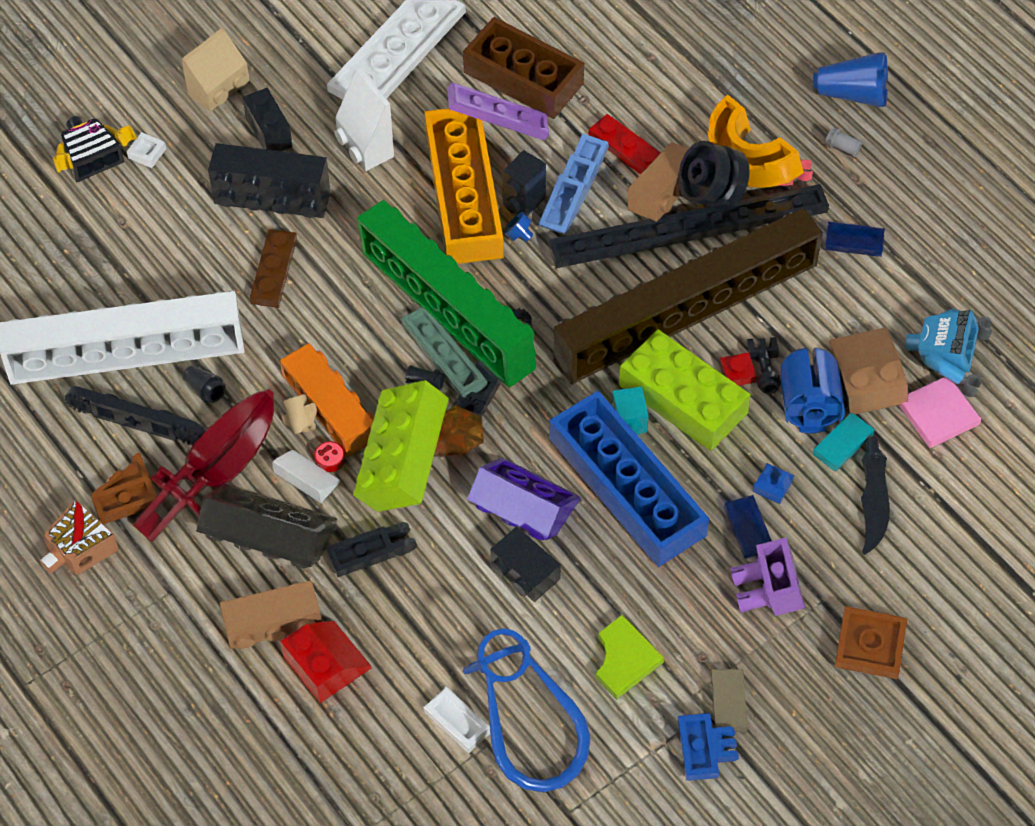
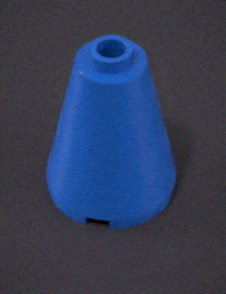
M878 52L819 67L818 73L813 74V88L818 89L819 95L876 107H886L888 89H886V80H888L887 55L885 52Z

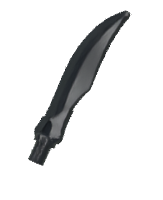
M875 436L866 439L867 451L861 460L866 481L865 490L861 496L865 519L863 555L868 554L880 543L887 530L890 515L889 495L885 476L887 457L879 449L878 438Z

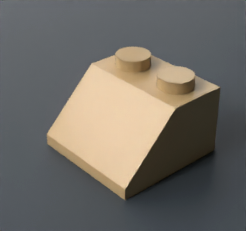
M222 28L181 59L188 95L210 112L218 105L223 104L228 97L237 90L242 89L250 81L247 62Z

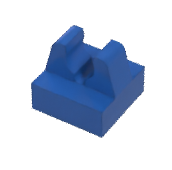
M766 463L754 484L753 492L781 504L793 482L794 475Z

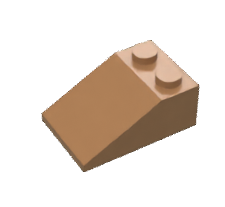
M887 327L829 340L832 354L838 361L840 382L849 414L852 412L856 415L908 402V384Z

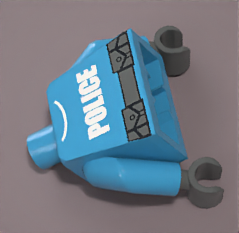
M952 308L939 315L925 318L922 333L907 334L906 349L907 351H919L926 367L956 384L962 383L964 395L975 397L978 392L975 387H980L982 383L981 378L975 374L967 377L965 372H970L977 338L980 340L989 339L992 333L990 329L992 321L988 317H982L978 321L972 310L960 311Z

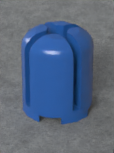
M815 347L812 354L814 365H811V369L808 348H802L786 356L780 371L786 422L788 423L789 421L791 424L799 427V432L810 434L825 432L826 426L833 424L839 418L840 422H842L845 415L838 361L825 349Z

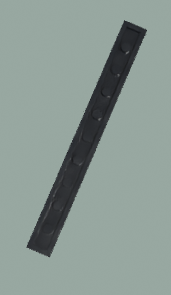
M821 184L740 200L735 206L727 210L705 207L662 216L658 221L647 219L549 239V249L557 269L760 227L766 223L771 224L781 219L785 214L796 212L802 208L810 216L828 213L829 204Z

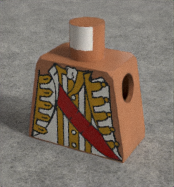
M74 500L45 532L44 539L50 552L41 558L39 562L49 574L54 573L64 564L73 574L78 575L119 549L115 535L81 503Z

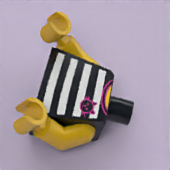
M71 117L66 122L68 129L61 133L63 142L57 146L56 156L53 157L56 171L60 173L61 170L70 168L76 183L124 163L121 145L125 147L129 141L137 140L138 138L131 125L124 126L118 130L109 125H103L98 119L93 118L83 123L80 117Z

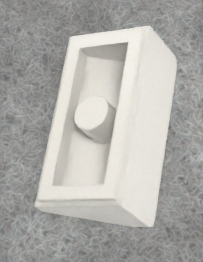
M294 450L285 453L273 461L274 473L320 503L340 483L339 479Z

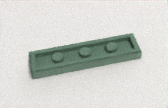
M421 307L401 318L402 326L435 367L440 370V373L445 375V379L458 395L465 398L470 392L477 393L488 386L485 377L444 327L425 309ZM472 372L475 376L472 383L463 386Z

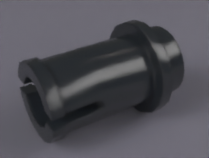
M410 365L406 372L405 382L406 384L426 380L441 391L445 375L440 373L438 369L430 371Z

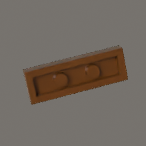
M268 229L250 295L251 304L279 308L297 242L296 232Z

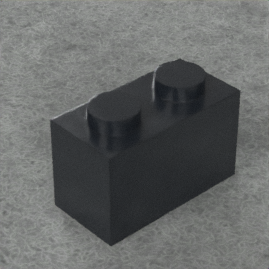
M268 87L243 96L245 118L262 148L283 151L293 147L290 125Z
M523 150L503 170V206L513 214L523 212L528 217L546 198V163Z
M517 526L490 549V565L493 571L500 577L505 576L512 582L517 593L523 597H529L534 603L561 578V564Z

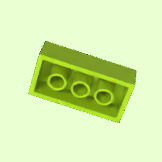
M659 329L620 366V387L623 389L642 387L648 407L709 451H712L748 414L750 393Z
M426 380L381 391L353 496L376 512L422 504L449 399L446 395Z

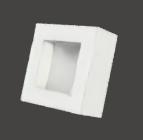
M141 132L137 137L138 139L127 150V155L129 159L152 168L166 150V144L162 140Z

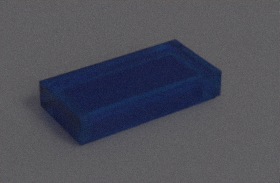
M828 222L825 250L882 257L885 228Z
M754 495L724 503L725 512L743 558L757 556L756 545L771 542L772 540Z

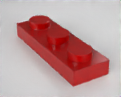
M606 114L589 128V136L607 141L609 144L608 151L640 175L661 154V152L609 114Z

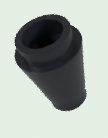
M189 366L183 373V380L187 382L202 401L215 403L223 397L226 386L221 377L195 366Z

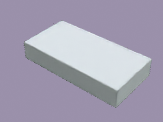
M447 687L423 707L424 713L468 754L490 734V726Z

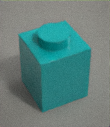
M642 387L613 390L612 407L637 435L647 433L649 416Z

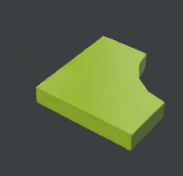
M623 615L598 634V638L605 648L606 657L603 665L596 672L595 678L616 700L664 663V657Z

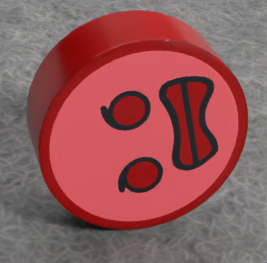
M323 442L315 450L316 465L327 472H335L345 463L344 449L337 442Z

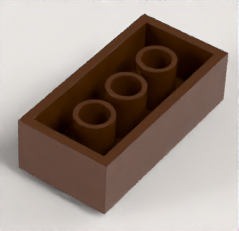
M493 17L463 50L464 73L539 112L547 114L552 119L556 118L584 85V62L496 17Z

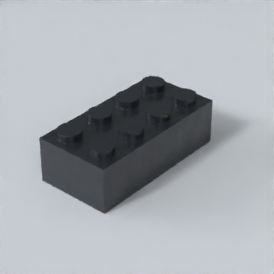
M215 143L208 167L214 204L224 207L248 208L253 211L263 210L278 214L301 215L307 218H324L331 192L327 157Z

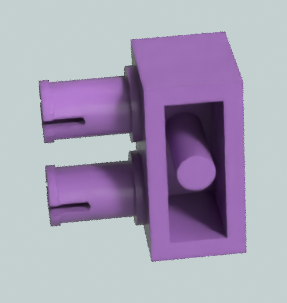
M787 538L756 545L758 552L757 561L730 567L735 587L760 579L765 583L763 588L736 594L741 613L768 606L773 609L775 616L805 608L793 554Z

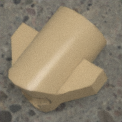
M305 394L283 401L287 414L281 417L283 423L290 427L294 434L314 431L316 429L314 420L317 408L315 403H308Z

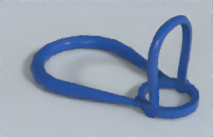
M504 628L494 630L483 637L478 645L477 661L464 667L463 673L466 675L480 671L486 676L490 738L495 762L507 779L525 790L544 793L563 788L579 775L588 759L591 737L586 718L576 703L533 660L529 652L531 648L526 639L514 630ZM507 635L518 643L484 657L485 647L494 636ZM522 652V664L511 676H499L489 670L487 664L510 654ZM528 666L534 669L571 718L578 737L576 754L569 767L559 775L547 779L531 778L524 775L514 767L507 757L494 692V682L504 683L516 680L524 674Z

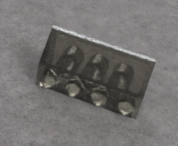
M225 483L203 497L196 532L206 534L205 537L209 540H225L234 543V547L238 549H254L262 552L264 557L270 559L282 558L291 561V564L295 567L308 568L321 559L338 518Z

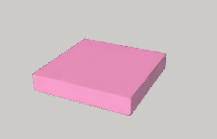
M946 377L909 393L908 402L898 405L929 448L980 425L981 418L955 383Z

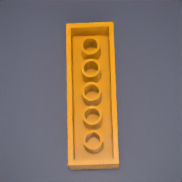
M449 108L424 111L426 139L445 255L452 256L457 264L504 258L503 234L482 120L450 110Z

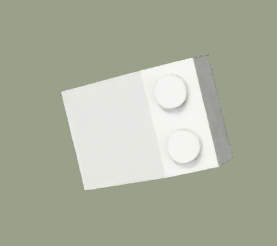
M360 67L355 70L335 117L337 130L334 133L338 142L341 145L345 144L349 149L352 160L356 164L360 163L364 170L368 171L394 157L390 103Z

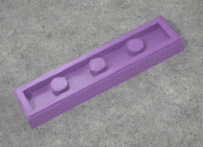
M453 82L447 88L450 110L541 140H545L549 136L547 114Z

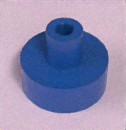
M520 212L508 222L503 233L511 241L521 237L527 242L533 236V233L528 229L531 219L523 212Z

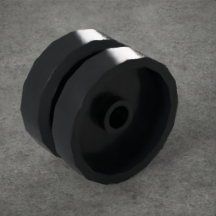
M699 141L687 150L680 163L678 183L681 194L689 202L727 210L740 201L747 189L750 175L749 163L745 154L739 149L721 146L710 141Z

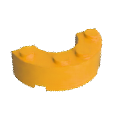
M728 94L716 105L709 118L708 139L710 142L720 144L721 146L739 149L745 154L750 172L748 187L764 188L787 184L804 173L799 152L781 137L763 144H752L743 140L751 130L745 108Z

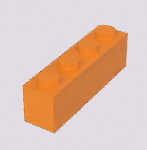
M308 343L280 359L283 378L298 396L305 394L309 404L315 403L317 408L315 418L334 442L339 443L343 447L346 457L366 447L374 415L370 411L365 412L361 407L357 394L353 390L349 392L344 386L345 383L337 370L332 371L328 366L327 358L320 350L316 351Z

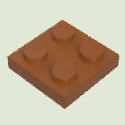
M845 606L835 667L898 679L908 618Z

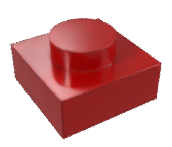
M749 352L720 358V367L723 375L735 384L741 386L756 383V373Z

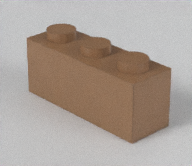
M671 142L628 188V211L654 221H658L665 212L670 211L674 202L679 197H682L679 189L678 173L680 163L689 148Z
M312 580L219 602L230 649H245L253 646L255 643L266 640L278 641L292 634L305 624L322 622Z

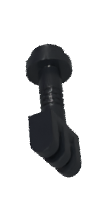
M770 337V346L767 347L765 338H758V347L754 346L753 339H747V351L750 358L759 359L761 375L757 378L758 388L765 394L777 392L781 380L780 376L773 372L770 359L778 358L777 338Z

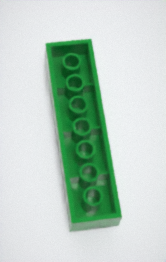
M383 199L356 217L363 255L416 304L436 319L450 335L508 388L536 369L535 334L532 328L527 323H522L518 320L508 306L500 304L489 289L482 288L470 272H464L452 256H446L433 239L428 240L415 223H409L397 207H391Z

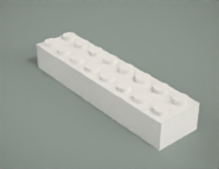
M220 291L215 294L201 296L191 295L179 299H161L156 302L131 303L126 306L102 307L97 310L72 311L67 314L42 315L37 318L12 319L7 322H0V355L10 385L245 353L235 291Z

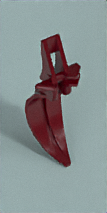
M267 389L244 398L219 417L200 436L185 458V465L175 475L161 466L158 472L150 477L162 489L161 493L133 526L151 543L187 505L199 517H203L204 511L194 501L198 494L207 486L219 487L232 481L245 469L258 452L271 426L274 415V393ZM185 478L193 484L188 492L180 487L181 482ZM172 495L179 502L162 519L154 511Z

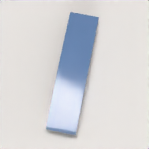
M582 133L574 155H570L563 174H559L540 219V227L566 235L602 164L609 147L607 141Z

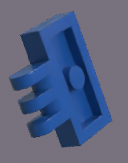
M710 713L678 716L677 722L686 781L718 778V763L733 762L739 759L738 751L731 750L737 747L736 739L730 738L735 736L734 727L712 728Z

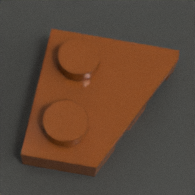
M140 453L132 457L133 462L122 472L117 470L106 484L101 485L91 494L98 518L103 525L146 510L157 497Z

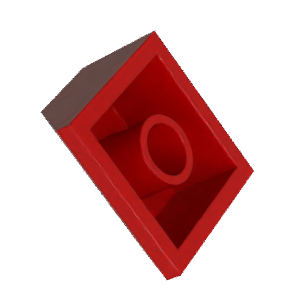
M335 621L305 624L280 641L284 660L319 703H322L372 669L369 662Z

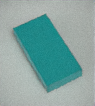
M851 412L813 449L812 455L836 472L866 443L868 437L874 435L875 429Z

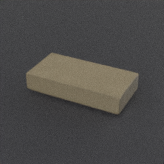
M743 669L711 670L714 728L731 726L734 727L735 732H747L748 724Z

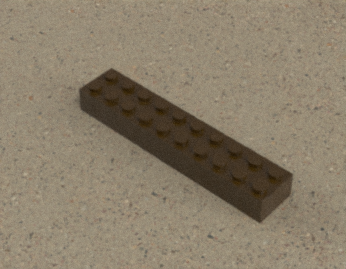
M804 208L796 212H789L781 219L771 224L766 223L747 235L738 236L733 242L722 247H715L709 253L697 259H690L684 265L672 271L667 270L649 282L639 283L628 292L614 295L607 302L598 306H591L583 313L571 319L566 318L554 326V361L571 385L630 357L658 329L671 337L816 267L823 231Z

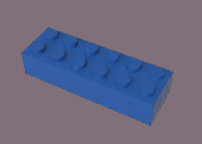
M599 391L550 419V441L657 567L665 564L707 536L709 517Z

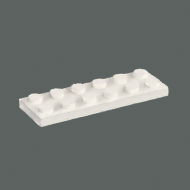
M405 0L327 84L328 92L344 99L355 70L361 67L387 99L466 13V6L457 0Z

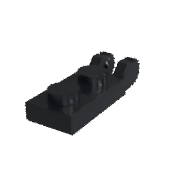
M402 522L386 528L383 526L326 547L337 577L394 558L395 555L402 556L415 550L417 543L414 538L409 537L394 543L390 541L406 536L411 530L408 523Z

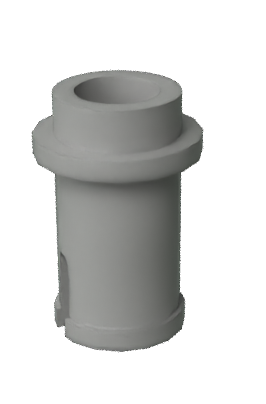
M832 128L827 135L825 143L829 145L830 149L835 147L856 157L863 141L842 133L840 128H837V130Z

